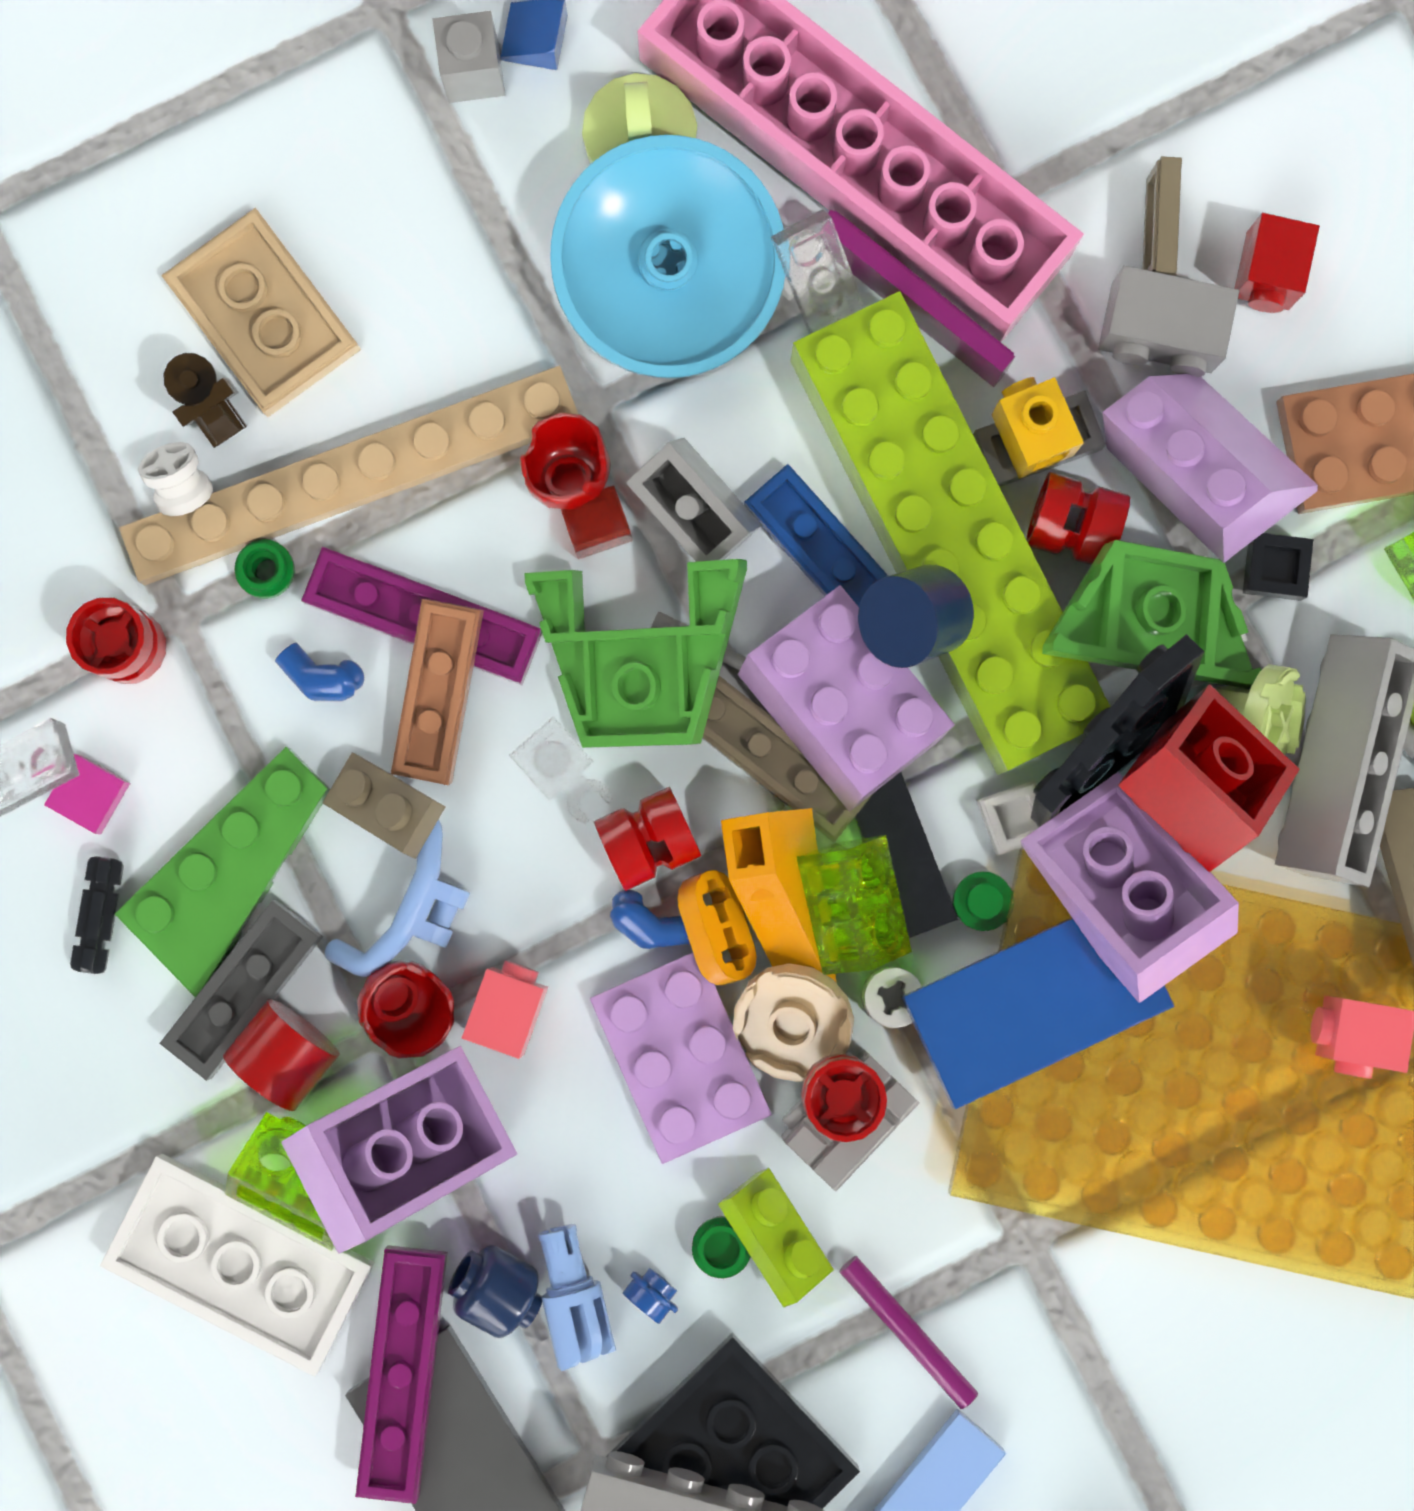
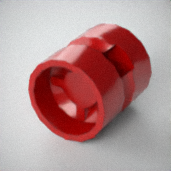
M1049 471L1039 492L1029 523L1026 540L1030 547L1056 555L1065 548L1071 549L1074 560L1092 565L1104 544L1114 540L1120 541L1127 520L1131 498L1127 494L1097 486L1089 493L1084 491L1081 480ZM1071 506L1081 509L1074 532L1063 529Z
M96 598L84 603L72 614L66 628V645L72 659L82 669L120 684H137L149 679L161 667L166 655V637L161 625L151 615L116 598Z
M670 786L641 799L638 811L634 813L621 808L593 821L610 862L625 891L656 878L657 867L660 865L673 870L702 856Z
M841 1053L825 1056L811 1066L803 1079L801 1097L804 1110L816 1130L831 1140L852 1142L864 1139L877 1129L885 1116L887 1096L884 1083L875 1070L856 1056Z

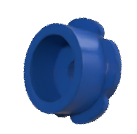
M651 1268L643 1276L637 1272L631 1273L630 1276L633 1280L622 1294L637 1308L658 1324L662 1322L670 1310L677 1313V1305L670 1301L677 1293V1289Z

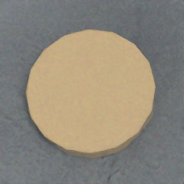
M789 963L766 968L749 980L734 1008L733 1030L737 1041L740 1039L741 1045L746 1050V1057L756 1068L774 1078L795 1082L803 1081L813 1064L825 1056L838 1053L845 1054L852 1040L854 1015L847 995L832 978L813 967Z

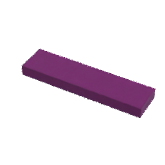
M831 209L818 224L816 239L833 256V259L883 299L900 291L918 327L992 387H995L1015 358L1014 352L839 212Z
M321 548L301 602L413 645L422 599H431L484 610L474 668L523 685L542 636L541 628L328 548Z
M391 1245L384 1249L355 1497L416 1504L419 1499L448 1255L446 1251Z

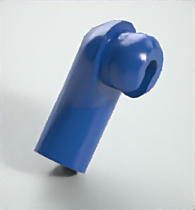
M622 890L613 897V909L610 911L611 921L618 931L638 947L651 949L690 944L681 915L663 918L656 917L644 906L642 895L635 890Z

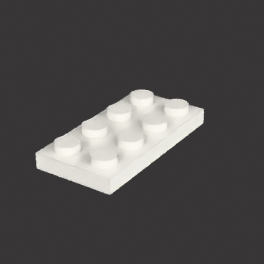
M160 1154L155 1157L100 1267L316 1377L375 1262L350 1249L338 1254L331 1239L164 1154Z

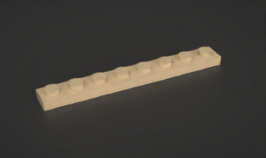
M559 365L214 492L201 507L193 512L180 516H167L159 512L121 526L119 529L138 582L148 585L238 552L253 541L273 539L528 445L532 440L531 429L538 421L560 412L578 414Z

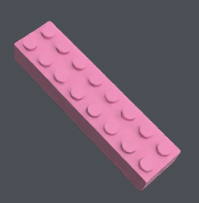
M663 0L637 31L639 59L644 65L661 78L676 85L686 98L829 211L832 209L839 212L1000 342L1006 338L1072 257L1084 235L1083 232L787 0Z

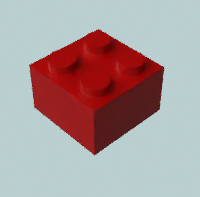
M1209 684L1161 725L1118 786L1133 800L1138 808L1146 812L1172 836L1186 853L1192 855L1208 872H1211L1260 835L1300 769Z

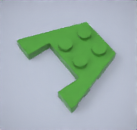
M727 559L687 562L690 624L689 626L585 632L582 571L562 570L524 573L529 595H535L543 621L539 622L545 642L552 644L562 675L558 676L582 748L701 744L745 580L747 560Z

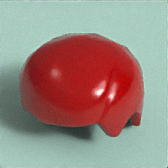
M560 412L538 421L531 429L532 440L527 452L520 457L525 485L532 497L548 508L577 510L599 496L608 481L611 461L599 427L581 414Z
M398 960L389 962L368 976L357 998L359 1024L363 1027L366 1035L389 1056L398 1059L424 1057L444 1043L454 1025V999L450 989L428 968L414 961Z

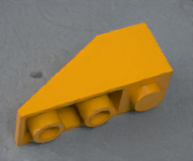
M812 808L766 812L721 820L729 881L772 967L789 963L813 967L836 982Z

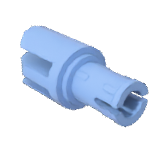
M576 1224L551 1228V1233H549V1230L538 1233L551 1286L546 1288V1293L541 1298L557 1367L561 1371L575 1367L579 1362L585 1363L596 1359L600 1354L606 1355L616 1351L601 1283L598 1280H593L592 1276L586 1275L576 1233Z

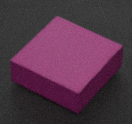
M74 753L44 806L92 833L101 835L131 783L87 758Z

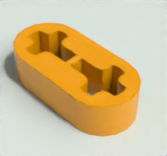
M709 870L684 880L678 889V908L701 974L710 983L715 985H726L744 980L752 974L756 966L757 955L741 903L729 878L722 872ZM707 893L712 898V904L708 906L705 905L702 896ZM728 949L731 961L725 963L721 952Z

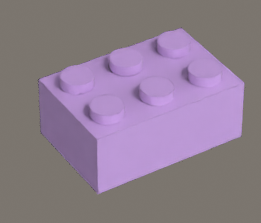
M840 585L750 652L738 675L850 812L938 743L955 724L909 668L889 666L881 662L870 652L862 639L859 629V607Z
M461 1046L316 1120L281 1142L338 1254L371 1239L517 1155L511 1140Z

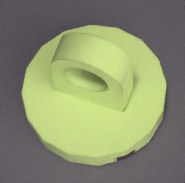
M633 73L611 80L595 93L584 112L582 137L590 164L609 150L643 137L680 135L697 138V122L690 101L676 85L657 75Z
M1268 664L1259 672L1251 689L1233 686H1218L1214 688L1284 755L1286 753L1295 754L1296 748H1299L1306 705L1303 685L1294 684V681H1297L1300 677L1297 669Z

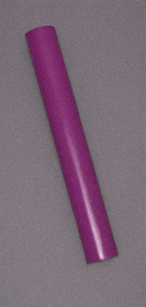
M857 1256L848 1260L839 1270V1273L960 1409L969 1406L978 1396L976 1389Z

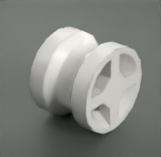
M174 442L160 446L148 453L138 467L139 475L144 484L154 488V503L163 515L180 516L193 512L201 507L213 492V486L208 475L197 469L199 464L198 456L189 443Z
M893 966L883 967L871 973L864 982L861 992L862 1005L868 1016L880 1025L890 1028L905 1027L912 1023V1019L901 996L922 987L918 978L907 970Z

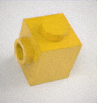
M1029 377L1008 386L1001 392L1003 399L998 401L991 415L1019 479L1073 457L1084 444L1055 377L1037 384L1035 377Z

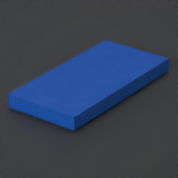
M1072 917L901 996L953 1109H958L1175 1007L1165 985L1139 1003L1099 957Z

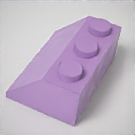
M1190 374L1149 376L1103 411L1107 449L1223 563L1318 490V485L1202 377Z

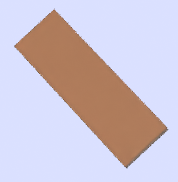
M422 599L391 774L444 785L452 784L484 610L431 599Z

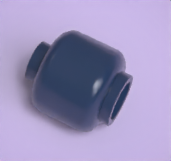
M494 1245L487 1246L478 1253L473 1250L469 1251L457 1266L448 1287V1294L453 1296L454 1313L462 1320L496 1338L510 1335L518 1326L524 1329L529 1327L542 1305V1295L537 1293L539 1282L537 1270L528 1263Z

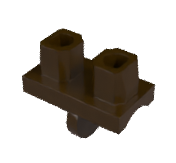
M182 353L175 356L167 364L163 373L164 386L168 394L175 401L184 404L172 411L182 427L196 422L213 448L247 427V424L229 400L239 393L229 378H222L217 381L216 371L205 357L196 353Z

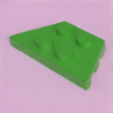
M1119 540L1104 544L1043 644L1042 654L1136 670L1140 662L1154 648L1164 644L1169 649L1187 634L1205 651L1194 680L1251 689L1252 684L1261 671V667L1252 668L1241 635L1248 633V629L1241 609L1233 601V585L1225 563L1220 559Z

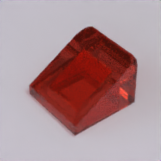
M614 485L604 488L599 496L577 510L561 509L578 560L633 541Z

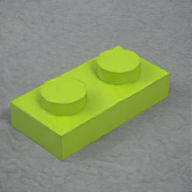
M770 1168L755 1173L718 1203V1206L783 1308L798 1303L834 1271Z

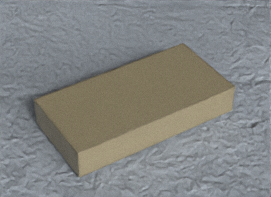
M1161 156L1146 179L1142 269L1175 276L1177 273L1182 157Z

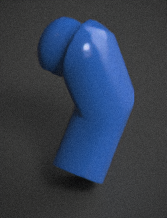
M297 642L285 648L275 659L277 665L308 699L313 701H344L354 696L355 690H358L364 684V672L356 662L343 660L339 665H316Z

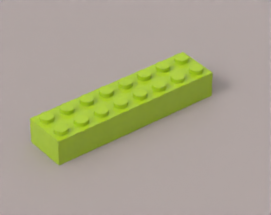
M901 292L894 293L793 342L790 362L896 574L923 565H939L954 572L964 582L971 595L974 619L967 639L957 649L938 657L997 775L1084 734V729L1090 721L1101 711L1111 706L1088 662L1042 654L1043 644L1063 611Z

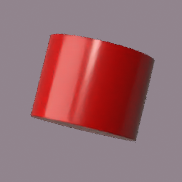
M268 999L223 1054L227 1065L240 1079L261 1096L288 1111H295L340 1056L333 1043L316 1027L292 1009L273 999Z

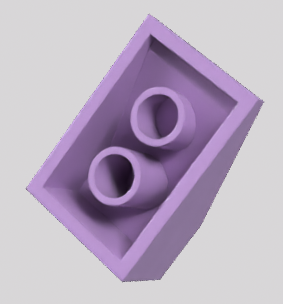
M1117 772L1023 838L1021 846L1099 957L1140 1003L1238 933L1239 902L1211 872H1208L1192 855L1186 853L1177 841L1153 818L1135 805L1133 800L1118 786L1123 776Z

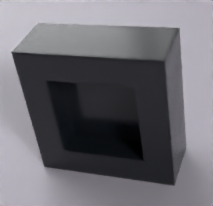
M1262 533L1254 539L1247 547L1242 594L1297 601L1307 598L1314 539Z

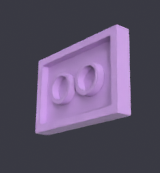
M693 952L590 998L662 1164L772 1115L739 1039L738 1041L736 1039L733 1025L716 986L701 974Z

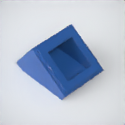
M565 0L511 2L500 55L501 61L557 70L568 17Z

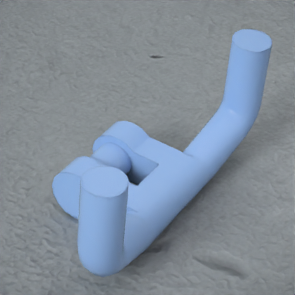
M439 820L417 856L415 873L390 928L365 953L340 939L332 940L325 949V957L328 961L356 976L368 977L391 962L409 943L412 936L445 948L447 947L453 934V930L449 928L458 908L464 909L470 892L438 879L441 869L443 840L442 825Z

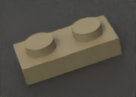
M353 752L322 802L377 838L414 859L418 856L446 806Z

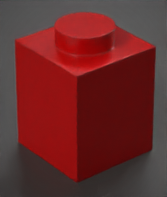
M1262 212L1246 232L1234 289L1240 290L1238 299L1249 301V307L1260 312L1278 313L1283 310H1290L1306 293L1320 225Z

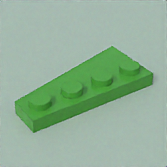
M285 747L141 887L115 915L182 985L196 997L220 967L226 955H229L243 934L241 933L242 929L257 905L262 903L274 884L272 882L288 855H292L321 808L322 802L330 788L291 748Z

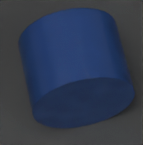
M932 564L919 566L877 580L864 593L858 610L859 629L867 648L881 662L897 668L912 667L957 649L967 639L974 619L972 598L964 582L951 570Z

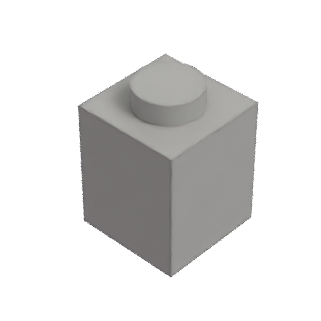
M491 11L432 18L439 72L448 102L454 103L506 96L499 43Z

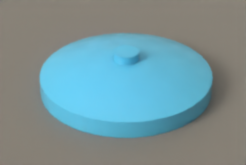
M656 135L635 139L609 150L580 174L564 197L557 213L552 232L550 262L552 280L559 304L575 332L593 351L626 371L653 378L672 379L694 376L713 370L729 362L755 341L771 319L780 300L786 276L787 249L783 224L771 195L760 179L741 160L728 151L697 138L680 135Z

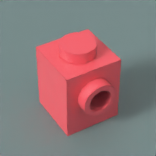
M506 960L502 970L494 967L487 968L461 1039L518 1059L525 1055L548 990V986L536 982L539 972Z
M1324 996L1323 1007H1318L1315 1010L1311 1023V1040L1317 1044L1315 1056L1335 1060L1334 1072L1372 1079L1373 1067L1408 1072L1414 1032V1011Z

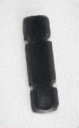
M94 856L90 857L87 861L84 880L90 881L89 889L82 890L75 937H81L80 944L73 945L70 960L71 969L77 972L100 974L104 973L107 969L110 950L104 949L105 941H111L119 898V894L113 893L114 885H121L124 869L123 862L118 859Z

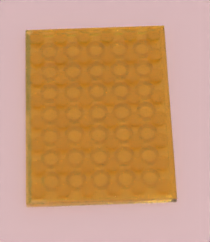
M1021 846L1011 887L1012 895L1007 919L1003 925L998 951L1071 918V915ZM1222 884L1239 902L1238 933L1165 985L1175 1007L966 1104L948 1188L950 1196L1414 1299V1032L1408 1072L1373 1067L1372 1079L1334 1072L1335 1060L1315 1056L1317 1044L1311 1040L1312 1018L1315 1010L1318 1007H1323L1324 996L1414 1011V967L1401 923Z

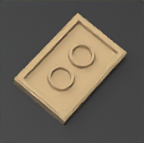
M256 207L161 275L267 418L361 350L357 342Z

